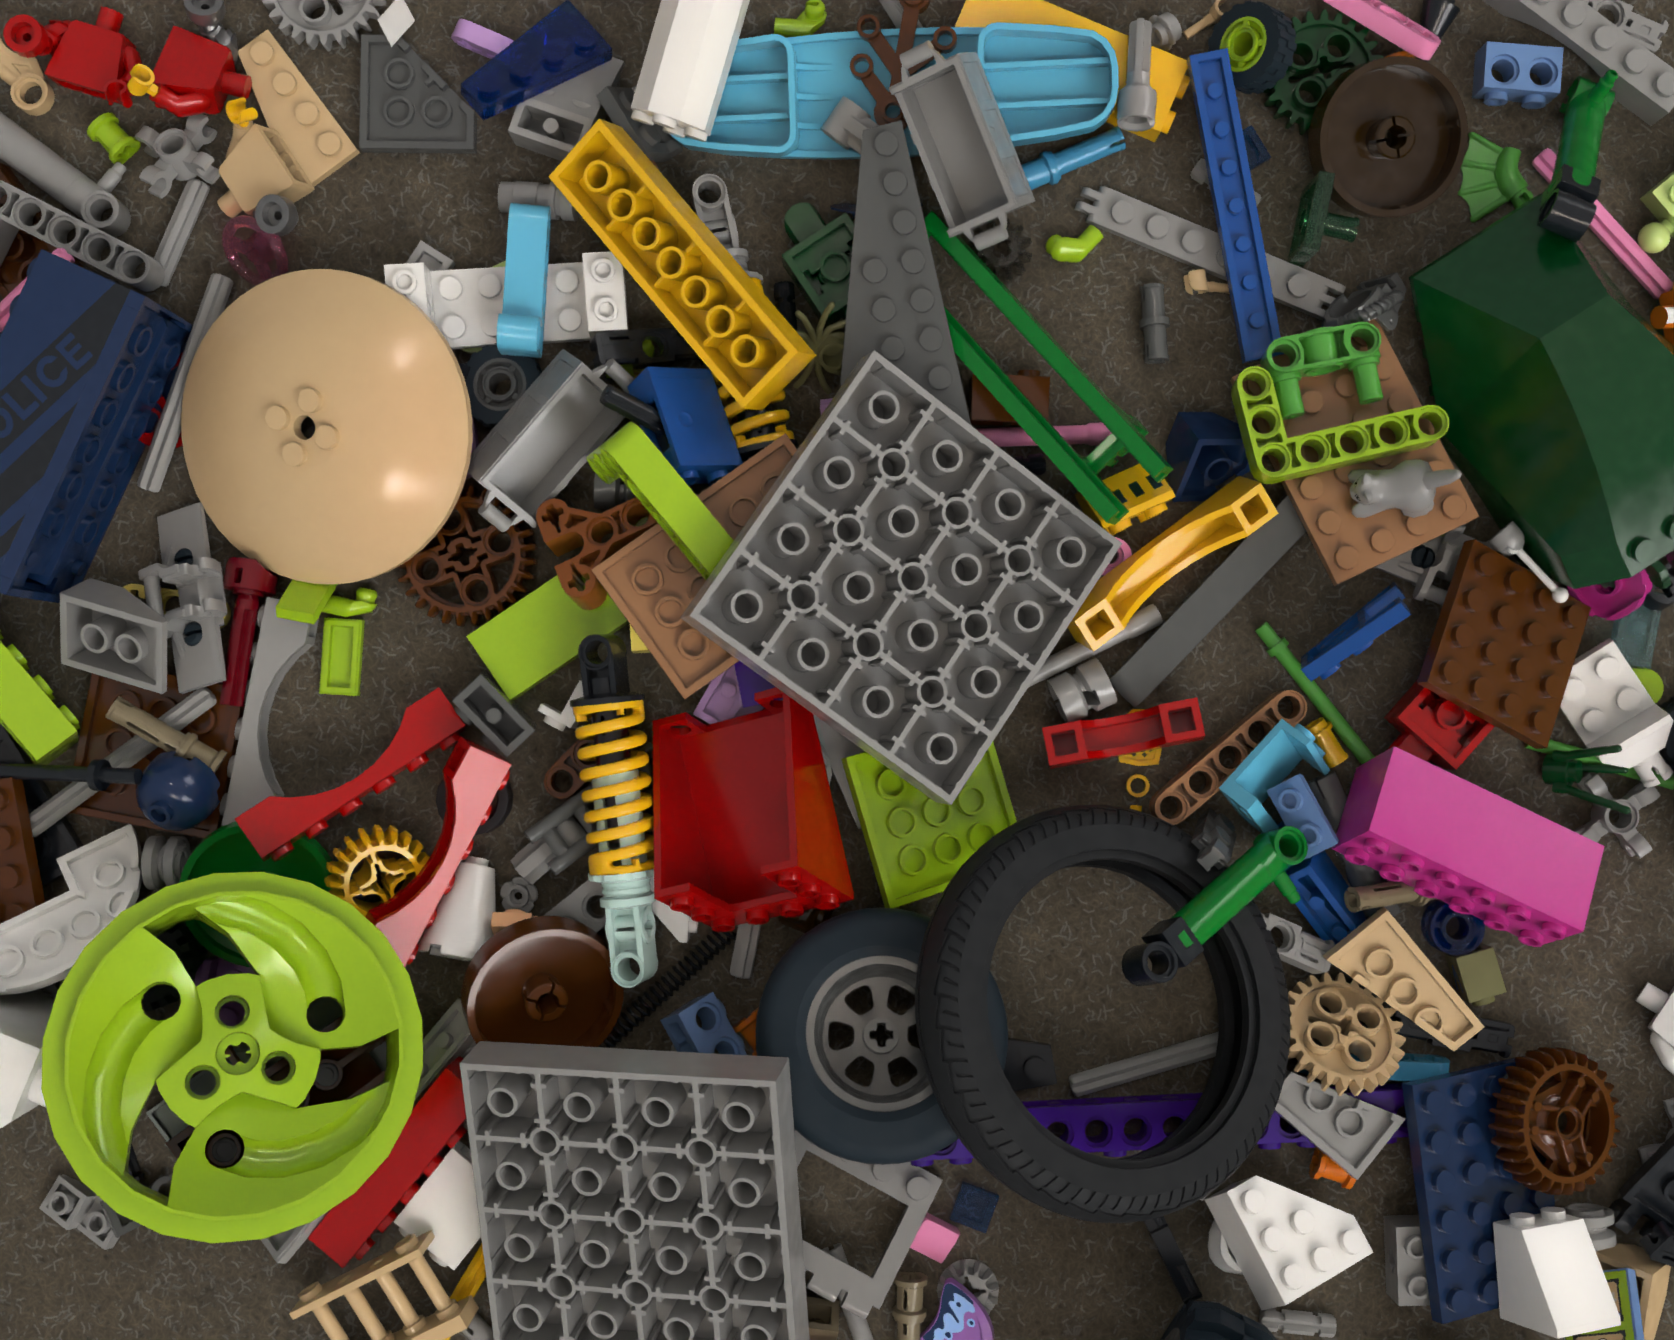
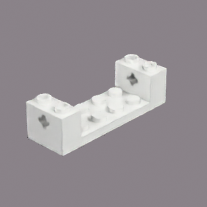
M611 251L582 253L583 262L548 264L543 344L590 341L597 332L629 330L624 266ZM424 262L384 265L385 284L406 296L422 309L438 327L451 349L478 348L486 345L493 346L497 343V321L499 314H502L505 267L430 271Z

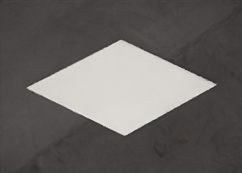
M395 0L377 19L391 47L415 22L404 0Z

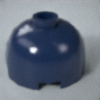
M169 751L157 755L143 770L141 783L136 788V799L138 807L152 823L166 830L183 831L197 827L217 808L220 803L217 794L220 782L212 769L200 759L193 757L189 761L175 756L176 751Z

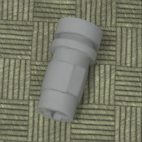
M501 181L499 184L498 208L500 212L509 213L510 203L542 205L551 207V220H559L560 217L563 221L578 220L579 213L552 181L550 184L529 181Z

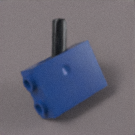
M646 367L627 386L629 394L611 384L607 385L600 396V403L640 424L643 432L688 486L694 484H708L711 486L742 464L710 369Z

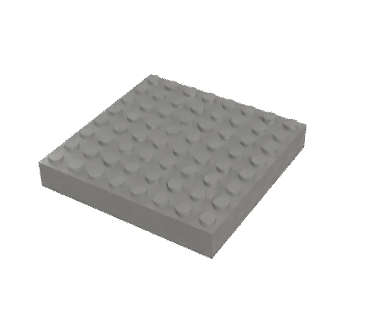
M873 350L859 360L680 618L936 803L952 805L1122 543L882 355Z
M479 1041L460 1062L494 1340H810L789 1057Z

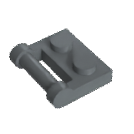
M637 85L632 88L605 87L597 95L598 100L613 124L621 126L650 161L666 162L683 151L679 142L672 139L670 134L662 131L663 126L655 123L651 126L631 119L633 112L631 104Z

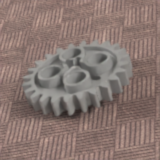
M262 0L268 10H272L269 17L275 24H280L278 28L285 36L292 33L291 37L298 45L306 39V43L311 50H315L319 41H321L327 51H331L332 42L335 40L345 49L346 37L351 36L356 42H360L357 31L362 28L371 33L372 29L367 22L368 19L377 20L380 14L375 9V6H384L387 3L385 0H337L343 9V13L337 15L328 0ZM320 7L325 8L324 14L321 17L311 19L314 10Z

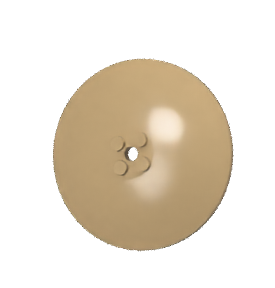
M307 269L276 276L256 285L237 298L215 320L202 339L187 375L181 409V437L187 469L196 494L215 526L232 545L246 557L257 560L264 568L278 575L307 583L334 585L359 582L387 573L409 561L438 534L457 504L466 481L472 451L473 420L470 398L458 360L448 341L422 309L397 290L373 278L333 269ZM306 417H310L315 424V432L309 439L301 431V424Z

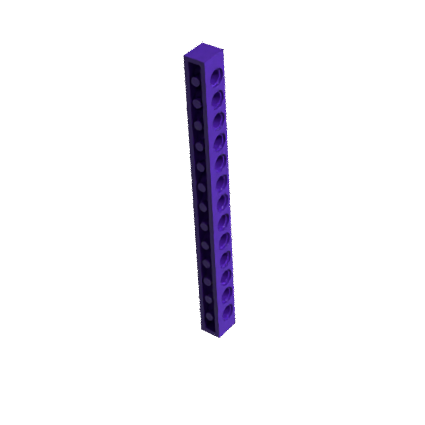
M1387 1083L1383 1086L1378 1084L1372 1093L1363 1089L1358 1096L1354 1097L1394 1114H1397L1398 1109L1405 1105L1402 1083ZM1348 1087L1344 1093L1354 1097ZM1203 1092L1021 1102L1046 1129L1053 1122L1064 1123L1066 1125L1065 1132L1058 1138L1069 1145L1087 1153L1103 1152L1104 1156L1122 1157L1126 1156L1129 1150H1142L1143 1152L1172 1134L1173 1132L1167 1133L1163 1131L1165 1120L1171 1116L1180 1117L1181 1125L1195 1108ZM1275 1111L1257 1143L1258 1148L1267 1150L1281 1148V1143L1294 1142L1299 1147H1316L1293 1126L1280 1127L1279 1121L1281 1116ZM1132 1118L1142 1120V1127L1137 1133H1124V1126L1128 1120ZM1406 1119L1386 1144L1396 1143L1397 1137H1409ZM1093 1120L1104 1122V1128L1099 1135L1088 1136L1085 1134V1128L1089 1122ZM957 1139L946 1148L932 1155L911 1161V1165L918 1167L930 1166L934 1164V1160L949 1159L951 1164L964 1165L972 1163V1158L974 1157L960 1139Z

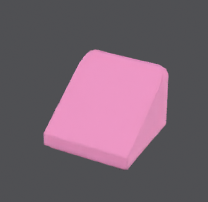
M927 1213L910 1248L942 1264L960 1236L959 1228Z

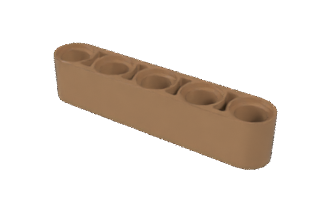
M1294 690L1276 691L1268 696L1154 793L1149 802L1151 815L1172 825L1184 821L1219 791V787L1261 742L1254 743L1250 739L1248 730L1251 724L1259 722L1263 726L1264 736L1262 740L1281 719L1295 727L1306 716L1308 708L1304 696ZM1283 697L1290 699L1293 704V712L1287 718L1282 717L1278 712V703ZM1226 746L1232 748L1235 753V761L1228 768L1222 766L1219 761V753ZM1200 771L1206 777V786L1202 791L1195 793L1190 787L1189 780L1193 773ZM1167 796H1172L1177 802V810L1170 817H1164L1160 811L1161 801Z

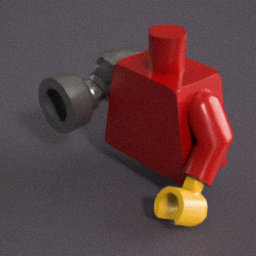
M183 0L188 18L201 27L200 33L202 36L173 26L154 70L152 71L146 65L136 64L130 71L132 77L127 83L129 92L135 96L149 94V99L155 103L157 108L166 109L180 118L203 113L216 115L221 112L228 95L240 98L245 97L247 99L251 92L252 79L251 76L236 73L235 64L238 60L237 37L230 29L225 30L220 22L226 13L224 0Z

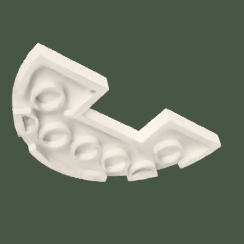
M131 824L57 858L56 861L69 891L0 924V995L34 991L64 980L84 947L122 911L136 904L142 883V851L137 833Z

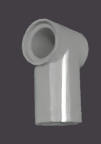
M843 96L820 129L847 150L851 148L861 155L863 130L879 125L870 119L871 116L865 110Z
M573 816L555 828L569 847L588 834ZM541 838L534 844L529 842L510 861L519 875L533 885L550 870L547 863L555 858L556 855L545 840Z

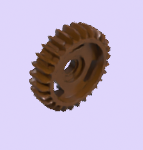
M1539 1047L1537 1050H1527L1525 1057H1515L1516 1067L1507 1066L1505 1068L1508 1078L1498 1079L1497 1081L1502 1089L1500 1093L1492 1094L1497 1099L1496 1108H1491L1489 1111L1495 1114V1122L1488 1126L1496 1130L1497 1135L1491 1139V1143L1500 1146V1149L1496 1152V1157L1505 1161L1503 1169L1512 1173L1513 1180L1523 1183L1524 1187H1528L1531 1190L1558 1196L1560 1194L1572 1195L1574 1191L1584 1192L1585 1184L1595 1185L1596 1179L1594 1174H1605L1602 1164L1603 1162L1609 1163L1613 1161L1608 1154L1610 1148L1618 1147L1612 1142L1614 1133L1621 1132L1618 1128H1615V1119L1621 1115L1614 1112L1613 1108L1619 1102V1099L1610 1096L1614 1085L1605 1082L1607 1073L1598 1069V1063L1588 1059L1585 1054L1559 1047ZM1554 1075V1081L1541 1087L1546 1080ZM1564 1112L1567 1117V1125L1560 1132L1558 1129V1118ZM1533 1147L1546 1159L1544 1165L1537 1158Z

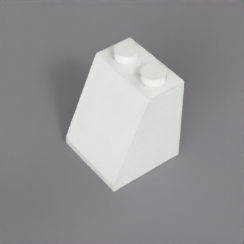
M1543 1207L1540 1209V1214L1516 1212L1509 1214V1219L1493 1222L1501 1319L1557 1339L1621 1325L1618 1309L1583 1218L1566 1214L1564 1208Z

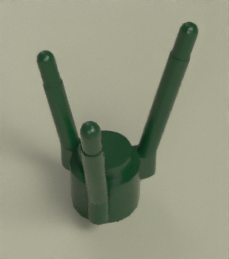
M1620 745L1573 751L1554 750L1552 754H1548L1544 758L1542 767L1543 781L1547 785H1553V793L1569 794L1624 814L1631 812L1628 806L1572 787L1573 783H1580L1583 773H1627L1628 768L1612 765L1582 764L1581 760H1575L1618 753L1622 751Z

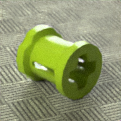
M108 112L98 116L87 129V136L92 141L99 142L105 148L113 164L116 162L124 164L141 147L140 142L135 137L129 136L119 126V119L113 113Z

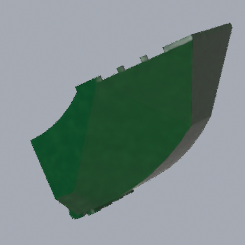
M1540 193L1409 277L1416 320L1421 323L1425 348L1422 349L1423 358L1428 360L1432 382V386H1429L1430 396H1434L1436 406L1445 410L1449 417L1450 425L1448 431L1441 437V440L1448 455L1471 483L1499 529L1501 530L1511 521H1514L1525 536L1523 550L1550 579L1576 589L1630 578L1645 569L1653 585L1659 588V590L1665 589L1671 585L1672 581L1670 580L1667 568L1659 559L1666 555L1670 562L1669 564L1672 566L1671 568L1674 570V346L1632 308L1581 240L1573 242L1537 226L1543 194ZM1513 554L1520 566L1530 569L1516 554Z

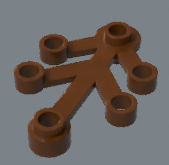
M899 0L900 6L903 9V16L896 53L881 33V26L877 17L866 14L857 22V31L860 38L869 42L892 75L890 87L902 81V63L899 56L913 48L919 14L927 10L930 0ZM867 22H872L876 25L875 31L871 34H865L862 31L863 25ZM942 26L935 31L933 40L930 42L940 54H947L955 49L957 36L951 27ZM943 34H948L952 37V42L947 46H942L938 43L939 37ZM863 53L855 55L851 59L850 69L852 75L863 82L876 101L874 108L876 123L880 126L902 120L903 129H906L908 125L897 98L891 95L890 90L889 92L874 74L872 59ZM934 56L909 68L910 76L933 61ZM860 61H865L869 64L868 70L864 73H858L855 70L856 64ZM890 106L900 108V114L896 118H889L886 115V111Z

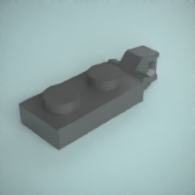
M1211 807L1198 818L1191 841L1199 849L1197 861L1207 872L1213 866L1220 870L1231 861L1237 836L1235 826L1230 819L1222 813L1217 815Z

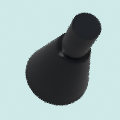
M1423 0L1420 25L1441 39L1460 12V9L1454 5L1455 0Z

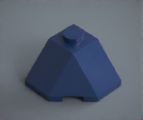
M1178 412L1166 441L1167 463L1174 469L1168 474L1169 486L1176 496L1172 499L1173 502L1205 501L1218 491L1215 486L1220 485L1234 474L1238 477L1250 471L1239 424L1213 412Z

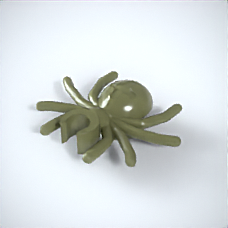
M832 301L821 315L816 327V334L808 318L801 311L795 312V316L801 320L808 335L803 331L796 330V332L816 354L807 365L801 377L793 384V387L796 389L804 384L814 365L820 386L827 394L831 393V388L825 380L822 366L825 371L841 376L845 331L837 329L845 327L846 319L827 326L823 332L826 320L835 307V303Z

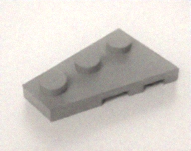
M1286 1070L1282 1090L1274 1111L1347 1174L1358 1180L1406 1118L1345 1093L1342 1096H1338L1336 1090L1330 1087L1324 1092L1321 1090L1320 1083L1315 1081L1307 1083V1078Z

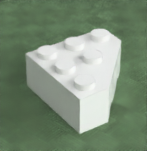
M1257 1175L1233 1183L1204 1199L1261 1310L1286 1306L1374 1253L1354 1215Z

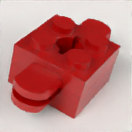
M1417 681L1384 717L1401 732L1388 749L1395 746L1427 762L1431 759L1441 769L1457 770L1495 727L1421 686Z

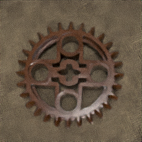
M468 485L466 495H463V492H461L458 502L453 511H459L461 515L460 525L454 530H447L444 524L437 534L441 545L417 553L409 561L397 567L407 571V574L399 577L398 581L404 584H412L405 592L406 596L414 597L420 595L415 606L423 609L429 604L427 616L435 618L442 611L441 621L445 624L451 622L453 615H455L456 625L460 627L465 626L467 617L470 618L473 626L480 625V615H483L487 621H490L494 618V610L501 613L507 609L504 605L506 602L515 604L519 601L514 595L517 591L529 593V590L522 584L523 579H535V576L526 571L527 566L538 565L537 560L528 557V552L535 551L538 547L536 544L526 543L525 539L534 535V531L529 528L521 530L520 527L525 523L524 520L510 526L505 532L499 531L493 525L477 530L468 508H480L487 492L486 488L482 490L480 497H477L476 487ZM496 497L490 502L510 519L515 514L507 506L503 509L504 503ZM501 533H508L511 538L510 547L504 552H497L494 548L495 538ZM469 534L470 537L481 541L476 542L472 539L465 538L464 536ZM464 547L470 551H476L469 557L470 564L468 565L462 561H456L463 555L462 549ZM514 558L511 575L499 591L492 567ZM435 560L439 567L438 574L433 579L426 580L423 576V566L428 561ZM482 569L483 574H478L477 572ZM456 570L458 572L470 575L464 578L462 575L451 571ZM455 581L460 598L464 604L449 602L438 596L432 588L441 587ZM479 582H485L488 586V596L481 602L474 601L472 588Z

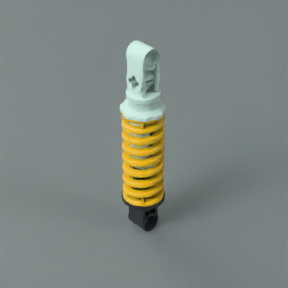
M594 634L585 637L578 649L583 697L570 701V707L573 709L576 722L587 721V719L592 720V724L580 726L575 731V737L579 740H594V745L578 750V759L581 761H596L595 767L583 769L579 773L581 781L592 782V789L583 791L581 798L583 802L594 803L595 809L587 811L583 816L586 823H596L597 831L586 835V842L588 844H598L599 853L591 854L588 857V881L601 883V887H603L600 907L605 908V932L609 943L612 978L618 985L631 988L653 977L658 969L655 942L656 925L652 912V902L656 901V899H654V892L651 891L650 878L654 876V835L645 833L654 827L653 815L643 813V810L653 805V797L649 793L641 792V789L649 786L652 780L648 773L638 769L648 764V754L643 751L631 750L646 743L647 735L640 730L628 729V727L638 725L645 720L643 701L645 693L630 692L626 657L627 649L624 641L614 634ZM602 642L607 647L608 652L604 662L598 656V647ZM630 958H633L639 964V975L631 970Z

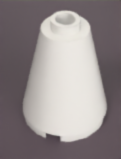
M468 856L465 862L459 863L455 871L453 887L448 894H443L436 907L437 915L435 921L430 928L425 929L419 942V952H428L431 946V955L471 961L481 946L493 936L491 919L492 912H496L495 869L488 867L489 860Z

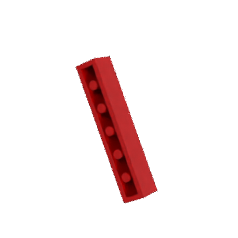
M458 1056L444 1069L414 1106L408 1121L384 1162L353 1195L333 1207L308 1237L311 1242L340 1267L344 1268L354 1257L358 1261L364 1258L376 1243L371 1239L372 1235L377 1230L383 1234L398 1216L394 1211L395 1207L400 1202L406 1206L421 1188L416 1183L423 1173L429 1178L443 1162L444 1158L439 1154L447 1145L453 1149L467 1133L468 1130L463 1127L467 1119L460 1062L463 1060L461 1056Z

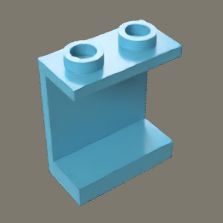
M1281 719L1219 787V790L1238 814L1259 832L1263 833L1279 828L1262 805L1269 797L1267 790L1280 784L1302 759L1326 776L1330 771L1323 759L1326 753L1313 742L1316 738L1308 729L1299 723L1293 727Z

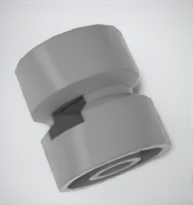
M1097 658L1077 666L1073 675L1064 672L1046 681L1053 700H1059L1056 706L1065 723L1087 717L1088 710L1091 708L1098 712L1117 703V697L1111 681Z

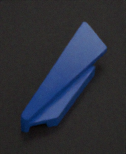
M1283 821L1278 824L1279 828L1286 826ZM1325 850L1285 870L1301 896L1300 901L1295 903V905L1322 940H1333L1336 945L1366 921L1363 911L1351 912L1346 907L1344 893L1348 891L1347 888L1349 886Z

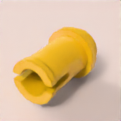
M1321 717L1307 724L1305 728L1315 736L1316 739L1313 742L1326 753L1323 759L1330 769L1344 762L1348 758V754L1343 750L1331 730L1333 727L1332 723L1326 722L1324 717Z

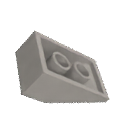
M92 578L59 593L61 664L156 693L164 694L167 692L168 620L125 588Z

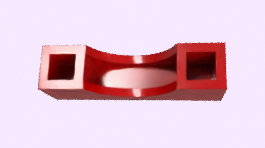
M1197 697L1160 704L1125 715L1095 720H1078L1042 728L1050 769L1200 741L1205 737Z

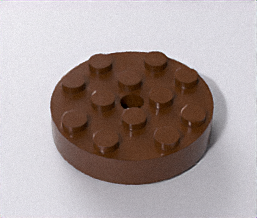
M539 916L524 919L505 927L493 935L474 955L462 983V1010L475 1043L491 1041L599 1047L615 1026L624 998V987L618 985L612 978L609 948L604 940L585 924L559 916ZM548 993L546 996L539 998L541 995Z

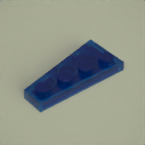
M566 0L461 83V95L484 121L612 60V48L569 0Z

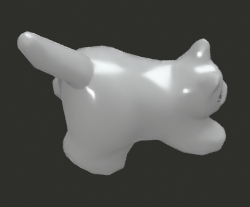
M1421 459L1404 460L1392 469L1351 470L1348 475V479L1352 483L1350 495L1352 499L1358 502L1352 507V514L1356 518H1366L1388 509L1397 508L1401 509L1404 516L1412 518L1426 515L1434 507L1433 499L1436 494V487L1453 483L1461 477L1462 473L1457 469L1433 471L1429 463Z

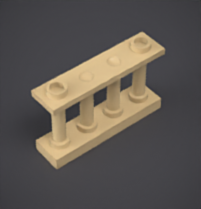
M432 1230L418 1237L415 1234L406 1236L394 1246V1249L322 1285L318 1281L310 1284L298 1294L300 1300L289 1314L294 1320L313 1311L330 1340H350L327 1304L344 1295L372 1340H445L467 1329L479 1307L472 1295L458 1302L455 1299H450L423 1256L435 1238ZM409 1263L437 1309L435 1313L427 1317L418 1315L391 1271ZM374 1279L377 1280L404 1323L401 1330L392 1333L391 1330H385L360 1290V1286Z

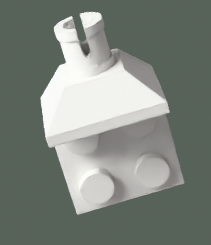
M1608 638L1576 658L1560 710L1586 748L1620 745L1622 747L1621 752L1595 757L1604 764L1629 769L1633 767L1644 787L1649 788L1661 784L1651 768L1654 769L1656 774H1660L1663 780L1666 781L1670 778L1673 770L1659 752L1666 746L1674 720L1669 713L1655 704L1614 641Z

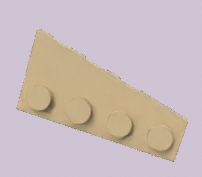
M268 29L238 50V55L248 76H251L252 89L268 127L279 133L313 187L360 153Z
M1384 907L1380 908L1323 955L1331 964L1345 972L1352 979L1373 992L1384 1002L1398 1010L1453 1051H1456L1484 1028V1025Z

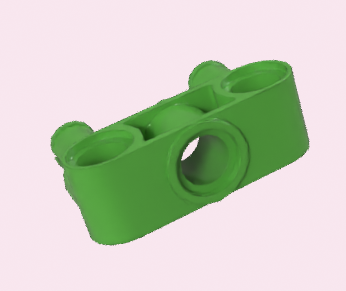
M1356 322L1335 327L1316 328L1304 333L1275 339L1263 354L1260 367L1266 369L1272 377L1282 419H1294L1305 414L1298 383L1302 379L1301 377L1320 376L1348 368V371L1353 372L1360 405L1382 400L1384 397L1377 370V365L1380 364L1379 358H1381L1379 351L1381 334L1379 329L1369 322ZM1351 338H1362L1366 342L1368 350H1356L1351 344ZM1275 352L1286 354L1290 360V366H1278L1274 363L1272 354Z

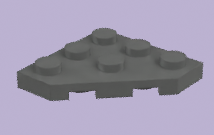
M361 34L360 150L363 153L476 154L477 115L470 106L418 56L402 37L391 47L385 35Z

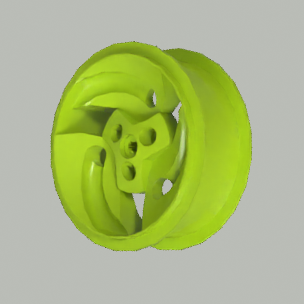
M213 873L166 886L127 908L84 947L57 991L43 1036L41 1090L54 1138L75 1173L87 1187L116 1213L159 1234L213 1244L265 1239L310 1223L353 1195L389 1156L412 1113L423 1069L422 1016L410 975L386 936L352 904L310 882L271 873ZM192 920L202 921L226 936L255 974H226L206 980L196 986L176 953L156 937L178 924ZM166 984L178 991L181 999L179 1009L172 1017L166 1020L157 1021L150 1019L142 1009L144 994L155 985ZM321 997H329L336 1000L343 1011V1018L339 1027L330 1032L314 1030L306 1018L309 1005ZM229 1002L239 1003L245 1011L243 1020L235 1026L224 1024L219 1017L221 1007ZM386 1036V1071L383 1083L348 1100L297 1108L305 1100L315 1082L321 1060V1050L359 1048ZM241 1043L246 1045L249 1050L246 1051L245 1055H250L249 1061L246 1064L239 1061L234 1066L230 1065L226 1061V1059L230 1058V1054H225L227 1048L230 1045L237 1048ZM273 1057H283L289 1063V1074L281 1081H272L265 1073V1065ZM199 1071H209L216 1079V1085L212 1092L202 1096L192 1092L190 1088L191 1077ZM155 1083H157L158 1091L168 1107L186 1124L195 1128L174 1165L169 1197L140 1184L128 1171L133 1130ZM221 1130H232L238 1133L244 1143L243 1156L239 1162L227 1168H218L212 1165L205 1154L208 1139L214 1133Z

